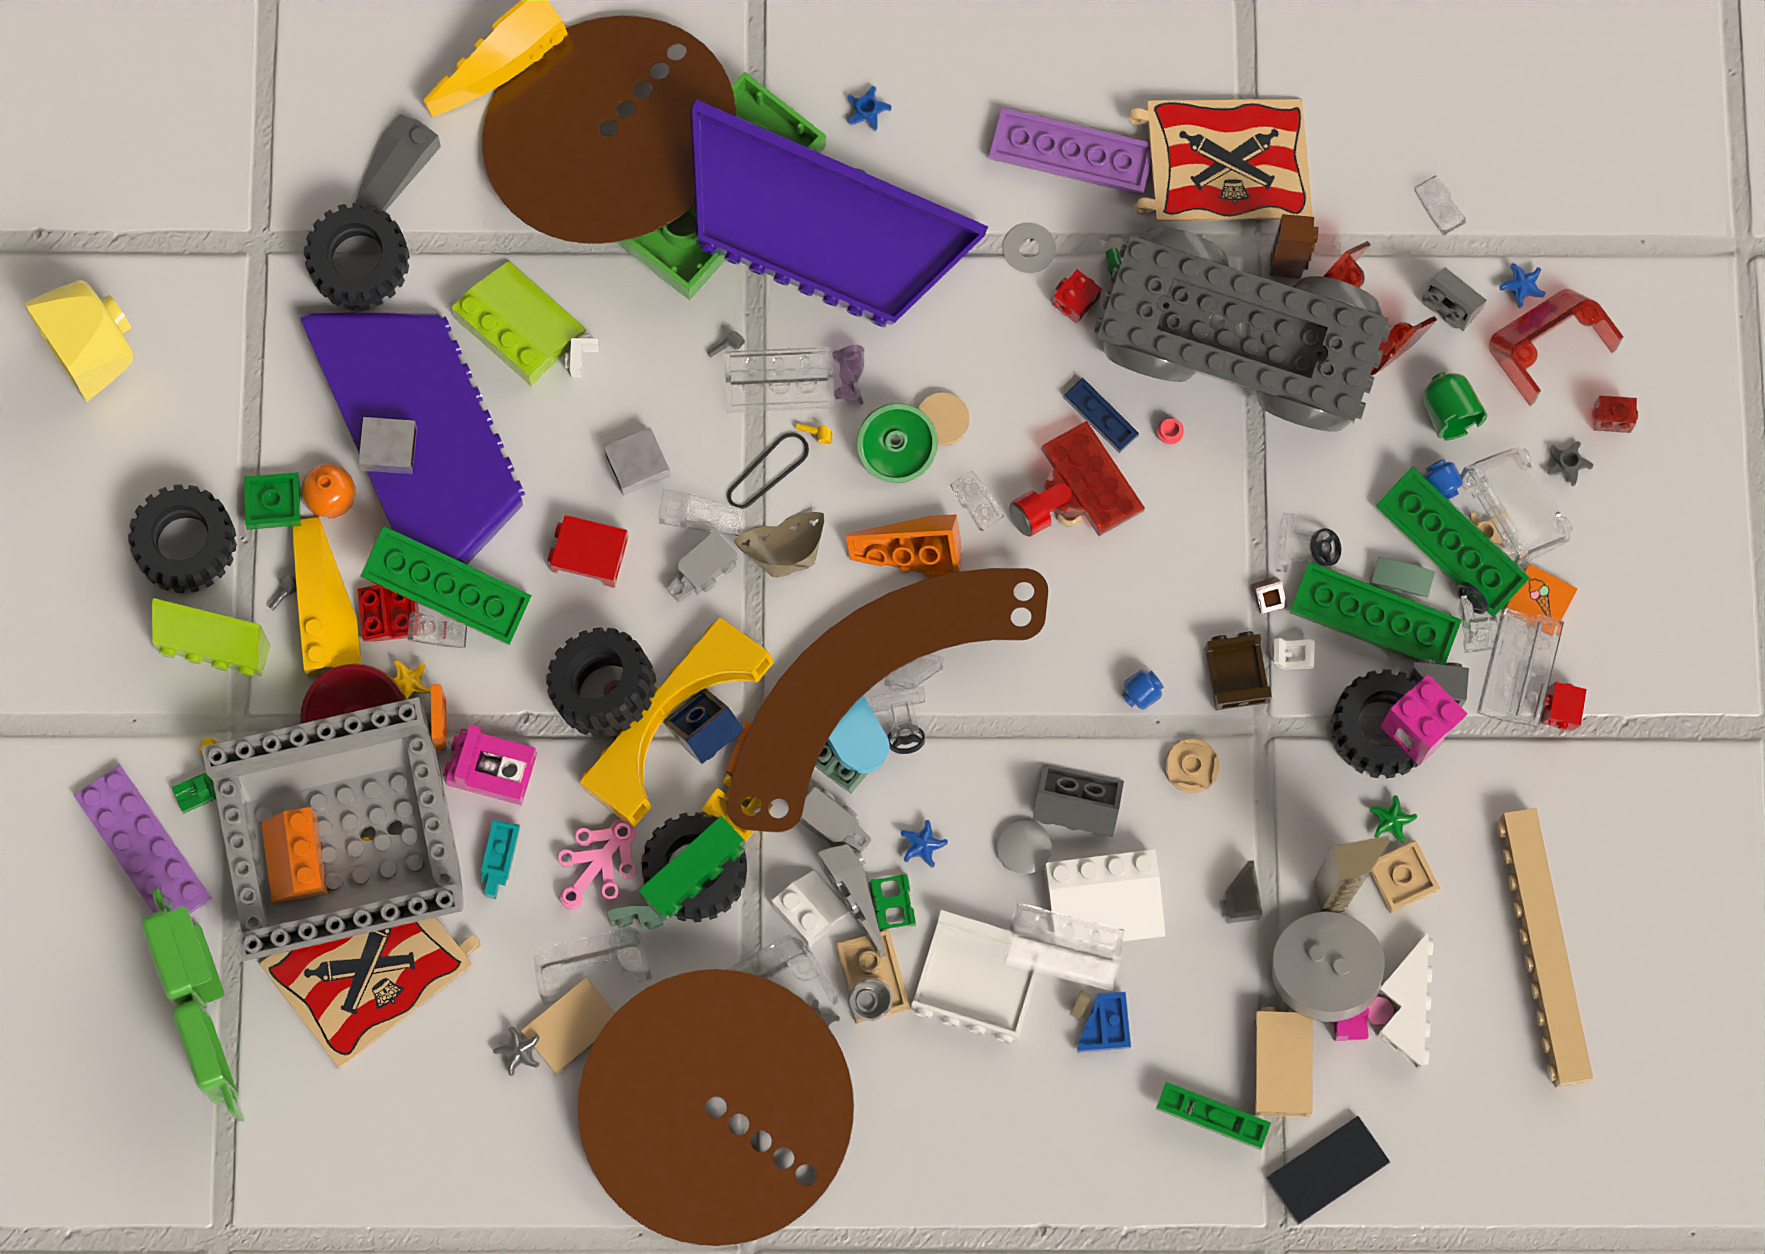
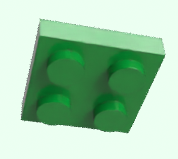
M298 472L244 477L245 526L247 530L301 526L300 478Z

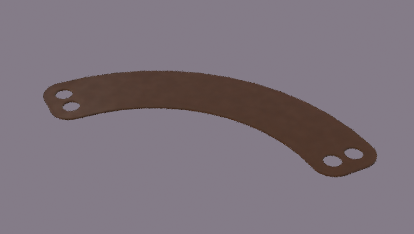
M987 568L954 572L921 580L889 592L858 608L829 628L804 650L780 677L761 705L744 739L733 771L727 801V813L733 824L744 830L776 833L788 831L796 826L803 814L807 789L814 767L828 738L840 720L863 695L897 669L942 649L974 642L991 640L1022 641L1035 637L1044 627L1049 590L1045 578L1039 572L1028 568ZM1022 582L1029 583L1034 588L1033 596L1026 601H1021L1014 595L1015 587ZM1018 608L1029 610L1031 613L1030 622L1025 626L1015 625L1011 620L1014 610ZM748 797H756L761 801V810L754 816L744 814L741 809L743 801ZM776 799L785 800L789 806L788 813L781 818L771 816L769 805L772 801Z

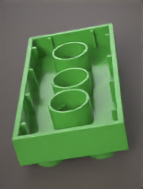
M743 72L734 82L732 89L735 97L736 117L818 153L824 150L826 147V135L750 75ZM694 206L684 214L690 213L695 216ZM667 225L643 236L616 242L689 301L725 262L724 255L717 252L709 254L699 249L700 245L696 242V231L688 236H676L668 231Z

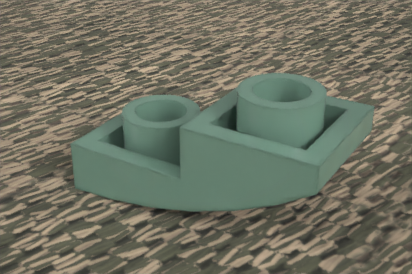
M1378 556L1372 583L1428 598L1435 571Z
M826 742L815 765L819 771L851 794L868 774L857 773L856 770L851 768L849 770L843 767L837 760L828 742Z
M629 906L607 911L611 926L617 925L618 928L629 926L634 923V919L638 918L641 928L647 927L648 930L663 926V921L668 920L667 916L662 920L650 906Z

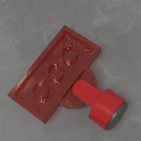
M1087 421L1042 445V452L1054 468L1044 484V492L1037 494L1031 490L1012 500L1009 506L1010 516L1015 526L1023 535L1028 537L1051 526L1050 512L1052 511L1063 517L1071 518L1085 515L1097 535L1101 536L1145 510L1144 505Z

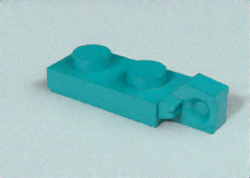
M498 820L492 821L481 868V881L487 882L484 891L487 898L496 899L499 885L506 886V882L509 879L521 828L518 824Z

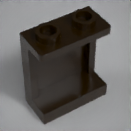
M1248 631L1239 633L1238 637L1227 638L1226 635L1212 637L1211 641H1207L1205 651L1216 711L1270 703L1272 693L1270 686L1267 684L1261 649V634L1254 635V632Z

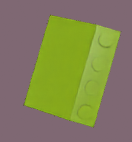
M507 261L471 287L451 307L454 318L530 386L571 347V338H577L586 332L584 326L510 261Z
M153 598L152 643L160 655L174 658L175 655L185 657V661L193 664H201V661L210 663L211 667L221 671H227V668L238 670V674L252 678L254 674L262 676L271 645L260 624Z

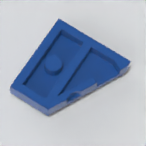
M1126 992L1098 994L1077 1046V1053L1130 1049L1131 1040Z

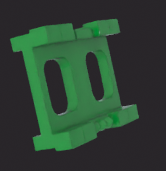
M902 874L871 879L870 888L872 898H874L875 916L879 931L903 926H916L914 909L910 907L908 875ZM887 881H898L900 894L898 896L884 897L881 884ZM901 907L904 911V922L889 924L886 919V910Z

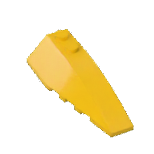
M521 0L496 20L491 26L494 29L485 40L480 38L474 44L477 49L468 59L462 57L456 64L455 73L451 77L446 75L423 99L429 115L432 117L485 95L512 79L535 61L540 60L544 53L554 45L559 44L567 35V31L562 19L548 0Z
M320 517L301 519V526H293L295 573L304 671L307 677L311 678L319 677L328 670L341 665L362 663L357 617Z

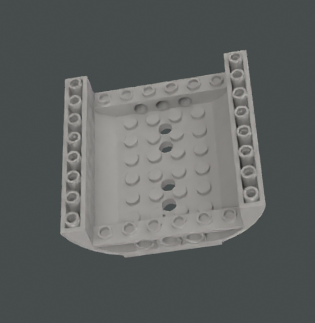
M419 697L201 747L206 774L213 780L242 932L237 934L242 962L463 910L461 869L440 765ZM311 807L317 814L327 895L272 904L261 823L284 811ZM392 822H401L403 828L398 835L388 833V827ZM369 827L374 828L376 831L374 839L363 841L361 839L362 831Z

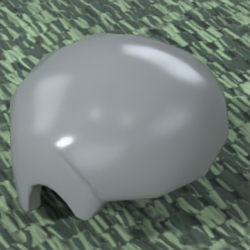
M864 979L858 982L849 992L848 1004L852 1013L859 1019L875 1021L890 1011L893 995L889 986L881 980Z

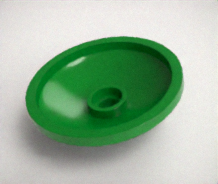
M891 403L875 409L865 418L857 436V451L864 467L876 478L890 483L908 482L922 475L932 464L938 446L937 433L930 418L919 408L905 403ZM893 435L900 437L897 443L890 442Z

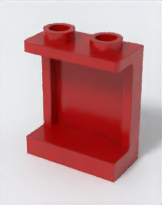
M564 515L563 522H558L555 529L554 538H558L556 547H551L548 554L547 563H550L551 571L558 573V570L601 580L604 581L605 586L615 588L629 538L628 530Z

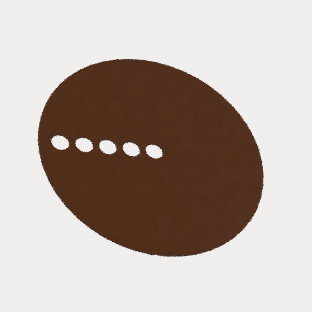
M639 16L601 17L566 28L567 35L559 44L554 45L544 53L540 60L535 61L512 79L500 85L495 91L486 114L482 139L484 164L488 178L503 204L517 218L538 232L560 240L583 244H605L634 239L666 226L694 206L690 109L693 102L699 100L736 116L734 92L723 66L711 50L692 34L664 21ZM675 44H681L686 48L685 56L679 60H672L667 55L668 49ZM658 63H664L669 66V73L665 78L655 79L650 74L652 67ZM641 82H647L652 85V92L646 98H638L633 93L635 86ZM624 101H630L635 105V111L629 117H620L616 112L618 105ZM608 120L615 121L618 124V131L614 135L606 137L600 134L599 129L602 123Z
M708 969L678 974L661 980L632 997L612 1016L596 1038L582 1072L578 1093V1122L582 1145L588 1162L606 1193L624 1212L646 1228L662 1236L695 1245L725 1246L754 1241L777 1232L801 1217L819 1200L837 1175L845 1158L853 1127L854 1097L849 1068L835 1036L825 1021L803 999L784 986L769 979L736 970ZM713 1097L722 1098L727 1106L725 1114L719 1118H713L706 1112V1103ZM742 1114L748 1119L749 1128L744 1134L736 1135L729 1130L728 1121L733 1115ZM765 1131L770 1135L772 1142L768 1150L758 1152L752 1148L750 1141L755 1132ZM780 1148H787L794 1155L793 1164L786 1169L778 1168L773 1162V1155ZM810 1165L815 1169L816 1180L811 1185L804 1186L796 1180L795 1174L800 1166Z

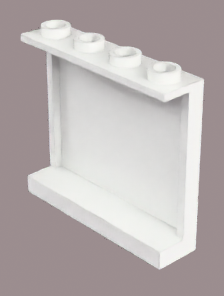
M941 910L911 1009L916 1010L915 1014L923 1018L931 1019L932 1016L942 1018V1023L952 1027H958V1024L968 1026L970 1032L978 1035H985V1032L996 1035L995 1039L1004 1043L1011 1044L1012 1040L1018 1042L1048 942Z

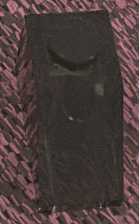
M1254 860L1246 863L1225 891L1223 900L1219 901L1221 916H1226L1227 924L1259 920L1263 915Z

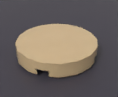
M935 393L928 396L919 406V409L930 418L935 427L938 446L954 444L966 433L969 426V411L965 403L958 396L950 393Z
M1197 738L1184 739L1175 744L1169 750L1165 760V773L1169 782L1178 790L1186 793H1199L1208 789L1215 782L1220 770L1219 757L1212 749V746Z

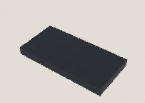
M1357 1116L1269 1175L1266 1180L1294 1221L1299 1225L1388 1165L1390 1160L1361 1118Z

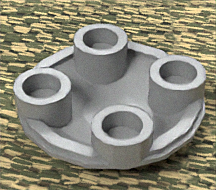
M1027 820L1013 822L1003 829L998 838L997 851L1004 867L1009 871L1021 874L1033 873L1045 867L1051 856L1052 843L1046 830L1041 825Z

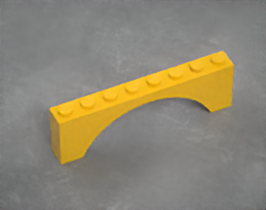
M719 617L715 623L708 626L702 639L691 646L685 659L680 664L674 666L668 679L656 688L655 696L650 699L652 704L649 710H644L641 713L643 718L639 722L633 721L629 724L631 728L626 731L621 729L616 740L611 746L606 747L602 751L599 760L594 766L584 772L579 783L585 792L635 828L652 808L645 789L644 767L650 743L665 718L684 700L703 689L728 682L747 681L757 683L774 663L769 651Z

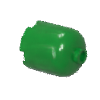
M1445 372L1436 374L1424 389L1423 404L1438 438L1443 436L1444 440L1448 441L1463 437L1468 434L1466 429L1474 424L1480 427L1487 419L1488 415L1472 385L1461 374H1446Z

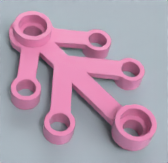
M619 819L612 823L610 829L590 831L586 828H581L576 832L575 838L580 846H588L591 842L609 841L603 849L574 853L570 850H563L559 853V863L565 868H569L574 864L592 862L573 886H568L561 892V903L566 909L575 910L581 906L583 902L582 893L601 869L604 882L602 887L603 897L608 901H613L618 897L619 891L614 880L612 855L619 847L622 861L619 866V873L624 879L633 878L636 869L632 863L630 844L636 839V827L633 828L624 820ZM626 828L628 833L626 836L621 837L617 834L618 830ZM582 833L589 835V839L585 842L579 840V836ZM566 854L572 856V860L569 863L562 862V857ZM625 866H631L633 869L628 875L622 872ZM607 888H614L615 894L607 896L605 894ZM568 893H575L577 895L576 899L568 901L566 899Z

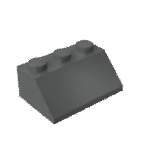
M1044 764L1032 820L1047 825L1064 826L1070 830L1092 832L1098 836L1106 835L1113 837L1124 781Z

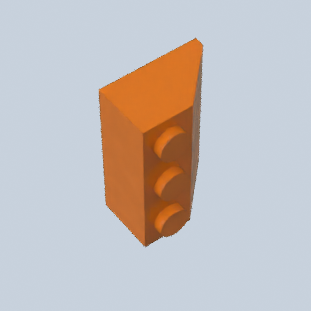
M311 807L284 811L262 822L272 904L327 895L318 820L314 810Z

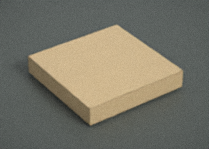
M1416 840L1381 855L1370 872L1390 913L1441 889Z

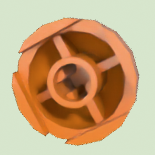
M325 463L313 467L306 474L302 482V497L306 507L314 515L334 519L344 515L353 506L356 486L352 476L343 467L333 463Z

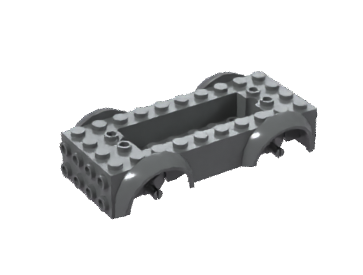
M1154 227L1144 232L1138 238L1130 235L1129 241H1123L1119 253L1120 258L1123 259L1120 267L1115 266L1111 277L1114 287L1112 293L1107 291L1102 307L1106 311L1103 318L1098 317L1094 333L1097 334L1099 342H1102L1105 354L1110 361L1128 370L1161 380L1184 382L1197 372L1256 391L1258 403L1266 412L1294 424L1316 430L1340 431L1350 423H1355L1356 418H1362L1366 403L1362 402L1364 392L1370 394L1375 378L1370 376L1373 367H1379L1383 351L1379 350L1381 341L1387 343L1392 325L1387 324L1388 317H1384L1381 305L1373 295L1349 283L1327 277H1304L1291 287L1229 267L1227 256L1221 248L1200 236L1179 229ZM1215 314H1220L1225 319V325L1220 330L1212 329L1209 324L1210 318ZM1240 323H1246L1251 328L1250 335L1246 338H1239L1235 334V328ZM1272 331L1275 333L1276 342L1274 345L1264 346L1261 343L1260 337L1263 332Z

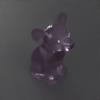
M861 345L847 346L832 353L834 361L840 365L839 377L842 381L841 386L834 392L835 398L844 399L846 402L858 400L860 405L864 403L857 382L862 375L865 363V349Z

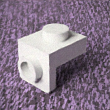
M589 335L571 338V352H566L565 367L570 368L571 377H582L583 352H599L598 339H593Z
M1274 638V646L1271 648V659L1282 670L1314 668L1315 642L1311 639L1284 641L1281 638Z

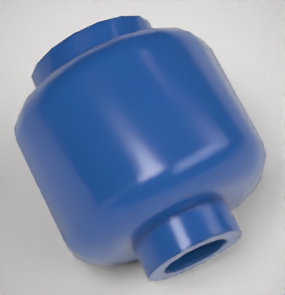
M1442 459L1425 468L1427 472L1423 476L1448 499L1459 494L1457 489L1462 486L1463 479L1453 462H1446L1445 459Z
M1141 669L1124 681L1123 686L1126 692L1122 696L1131 708L1136 705L1139 709L1144 710L1162 697L1161 689L1164 686L1152 670L1148 672L1145 669Z

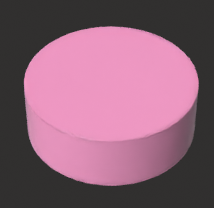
M1376 997L1368 1007L1370 1014L1367 1016V1020L1376 1026L1386 1025L1394 1015L1392 1003L1384 997Z

